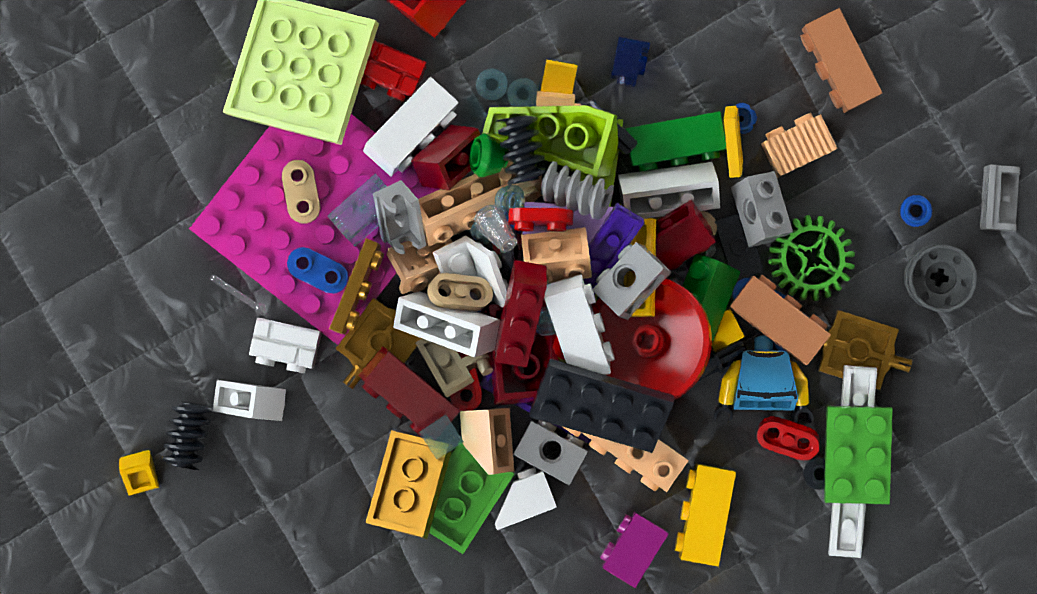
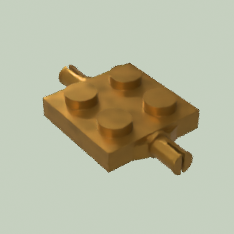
M375 298L371 300L359 316L354 330H349L336 347V350L346 356L352 366H354L345 380L342 381L348 385L355 376L348 386L353 390L361 379L359 374L383 346L405 363L417 347L415 342L422 339L393 328L396 310L387 308Z
M836 310L832 326L827 331L831 335L822 346L823 355L818 371L843 379L844 365L876 367V389L880 390L884 376L890 367L909 373L911 367L899 364V362L912 365V359L895 355L894 344L899 329Z

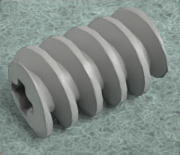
M553 161L548 167L541 184V195H543L544 201L548 203L555 201L556 206L564 207L567 205L569 210H579V213L587 216L590 214L593 219H601L611 202L614 186L610 185L607 190L604 189L605 179L600 178L596 185H592L593 175L588 174L584 181H580V170H576L572 177H569L568 166H564L560 173H558L557 162Z

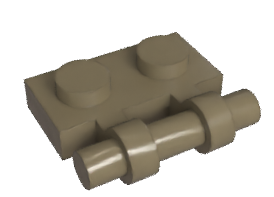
M423 338L415 342L446 397L474 382L469 373L473 368H478L483 376L489 375L493 371L488 353L477 357L467 355L461 359L456 350Z

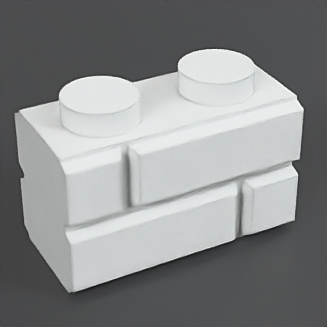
M257 317L249 355L256 356L255 363L274 367L275 361L288 363L286 370L305 373L306 368L314 369L322 333L318 330Z

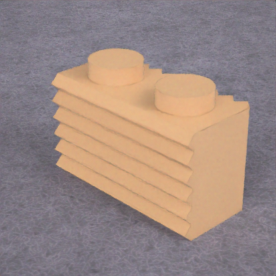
M810 112L794 120L796 126L787 131L781 126L765 134L768 140L761 143V146L777 178L838 149L821 114L813 118Z

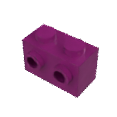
M634 511L631 517L627 514L624 516L616 530L621 534L615 544L609 542L606 545L600 558L604 560L601 565L603 569L636 588L669 533Z

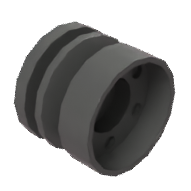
M930 244L918 249L908 259L904 269V285L908 295L918 305L935 312H950L962 307L972 297L976 288L977 272L972 260L962 250L950 245ZM938 268H941V274L945 275L946 279L945 281H939L938 286H935V281L930 279L931 273H937Z

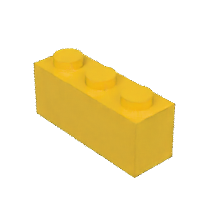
M697 463L695 470L689 469L686 488L691 489L689 501H683L680 516L681 520H685L683 533H677L675 551L680 552L679 558L681 560L719 567L736 475L734 470Z

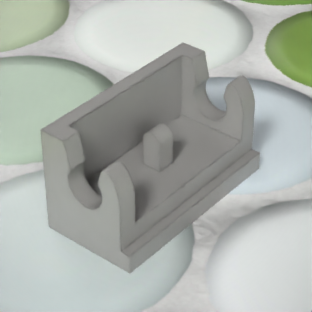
M987 165L984 167L980 230L1016 232L1020 167Z
M400 180L373 193L382 241L384 243L388 242L399 254H405L404 246L401 245L404 241L412 242V245L417 249L425 247L426 240L419 200L403 181Z

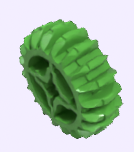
M806 215L803 220L804 226L795 218L792 220L793 232L785 238L779 237L775 240V242L781 244L780 248L770 247L769 252L778 254V259H770L768 264L779 265V270L773 271L771 275L772 277L783 275L784 279L778 283L780 288L785 287L788 283L791 284L788 295L793 296L797 289H800V300H806L808 291H811L812 300L818 301L819 290L822 291L825 298L831 297L829 286L836 291L842 289L837 281L838 278L845 282L849 281L850 277L842 271L843 269H854V264L846 263L845 258L854 257L855 252L844 251V247L850 245L852 241L851 239L840 241L839 237L845 233L843 228L835 233L832 232L835 221L831 220L827 223L826 227H823V216H818L815 220V225H812L810 215ZM804 232L820 234L810 247H805L792 241L797 235ZM827 240L832 243L835 249L836 266L832 265L824 256ZM817 249L815 258L821 264L816 265L813 263L811 267H806L808 259L804 256L803 252L811 253L812 250ZM787 250L792 252L791 254L796 256L799 261L795 277L787 266ZM814 269L831 275L827 280L817 285L803 283L806 276Z

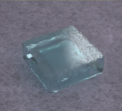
M446 415L419 432L436 460L464 443Z

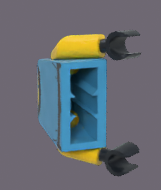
M765 335L755 337L754 351H743L741 360L734 361L722 378L718 398L721 405L714 411L715 421L717 422V415L720 411H727L729 413L728 424L732 422L733 411L730 405L734 403V410H792L791 418L798 424V415L801 412H806V420L808 423H811L813 414L806 408V405L809 404L807 377L796 362L790 361L788 352L773 351V341Z

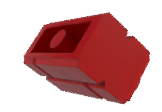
M374 40L361 85L375 90L376 85L388 89L387 96L404 102L406 97L410 98L417 91L427 68V62Z

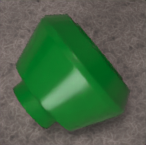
M486 133L474 139L470 151V167L478 177L497 174L508 164V161L503 160V156L509 152L508 149L501 148V141Z

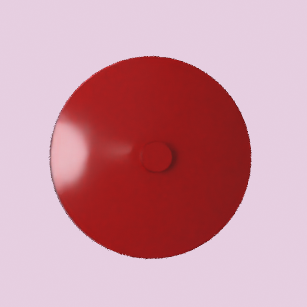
M665 279L655 290V316L630 317L628 320L619 317L600 298L596 301L605 327V332H602L601 335L604 343L610 342L615 360L610 361L611 373L607 374V376L674 395V400L688 392L698 382L710 358L712 332L704 308L686 288Z

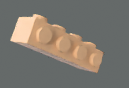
M508 161L507 166L502 168L497 174L485 177H478L474 174L460 180L450 190L440 189L419 198L425 240L428 246L446 242L452 236L465 230L475 229L489 219L500 217L501 211H508L511 208L525 204V202L536 201L539 197L543 196L541 195L542 175L539 176L538 180L508 185L507 182L516 177L514 174L505 173V169L513 164V162Z
M563 427L576 437H579L582 433ZM582 433L591 439V442L588 444L590 447L603 456L607 451L617 457L614 462L616 465L629 474L634 469L643 475L640 481L655 492L659 487L667 492L689 461L659 439L653 453Z

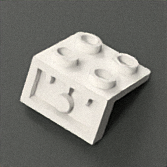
M464 236L433 252L440 274L450 273L485 279L493 290L491 301L502 308L504 307L509 285L501 276L499 269L502 268V264L495 251H490L480 242L477 243L471 238ZM469 293L472 299L478 300L475 293Z

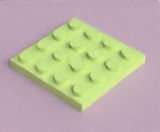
M258 0L223 113L342 145L379 23L373 19L296 0Z

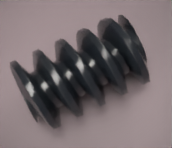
M522 115L496 120V122L506 124V126L498 130V135L508 136V139L500 143L501 148L511 149L510 152L503 156V160L513 162L511 166L505 169V173L516 176L507 182L508 185L538 180L539 176L547 171L546 168L537 167L536 165L545 159L544 155L534 154L535 150L542 147L541 142L532 141V138L540 134V131L529 128V125L537 121V117Z
M182 401V405L172 406V410L180 414V416L169 419V422L175 425L177 430L167 431L166 435L174 439L173 443L164 444V448L171 451L172 454L162 456L161 460L172 466L199 470L192 464L202 462L203 458L195 453V451L204 450L206 445L197 439L208 436V432L200 428V426L210 424L211 420L205 417L203 413L212 412L213 408Z

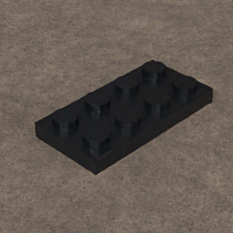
M550 359L530 408L529 417L653 453L674 404V395Z

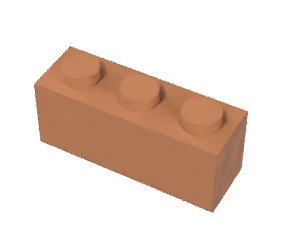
M840 8L806 24L802 28L804 33L800 35L802 43L808 52L813 51L818 61L815 63V68L823 81L827 79L832 91L829 92V95L837 109L842 108L843 112L846 113L882 94Z
M761 275L759 279L752 276L729 305V308L803 365H808L831 334L825 330L828 325L814 314L809 318L799 311L802 305L791 296L787 295L785 298H782L774 291L777 286L765 276Z

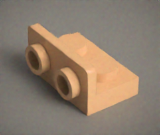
M586 227L567 229L565 232L550 231L521 235L524 262L546 265L547 284L581 274L583 279L592 277Z
M451 238L446 242L436 243L428 246L426 242V246L421 249L414 247L410 241L403 242L401 245L404 246L405 254L397 253L392 247L388 248L387 257L401 279L399 290L402 294L410 291L419 292L425 289L434 277L440 274L433 252L452 243Z

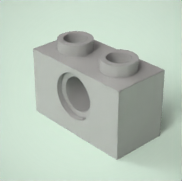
M775 171L748 176L731 187L749 247L775 242L777 238L785 237L793 232Z
M637 242L634 245L626 246L618 255L619 261L612 269L608 268L596 279L597 285L593 288V292L619 317L627 320L671 273L644 245ZM629 271H634L636 275L633 285L626 287L624 285V276Z
M531 420L513 455L570 485L588 452L582 448L585 442L569 433L566 438L554 433L557 427L551 423L542 420L536 423ZM556 441L560 444L561 453L558 457L550 459L543 454L542 449L546 442Z

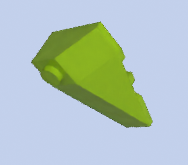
M588 105L489 108L482 134H489L503 142L508 139V136L498 135V130L506 126V124L496 122V120L522 115L537 117V121L529 125V128L538 129L540 134L533 137L532 141L542 143V147L535 150L534 154L544 155V160L557 162L558 165L568 166L573 170H580L582 173L591 174L596 178L610 176L618 148L617 115Z

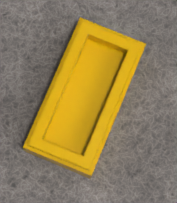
M726 106L724 127L729 178L741 177L743 172V153L739 111L737 106Z

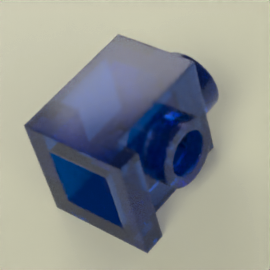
M623 37L618 38L611 78L617 79L618 85L635 87L638 75L644 76L647 57L641 55L642 52L648 53L650 42Z

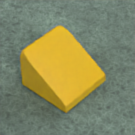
M546 59L541 91L572 94L578 65Z
M731 309L724 312L712 343L714 351L745 337Z
M149 450L127 455L119 459V471L128 495L159 488L156 470Z

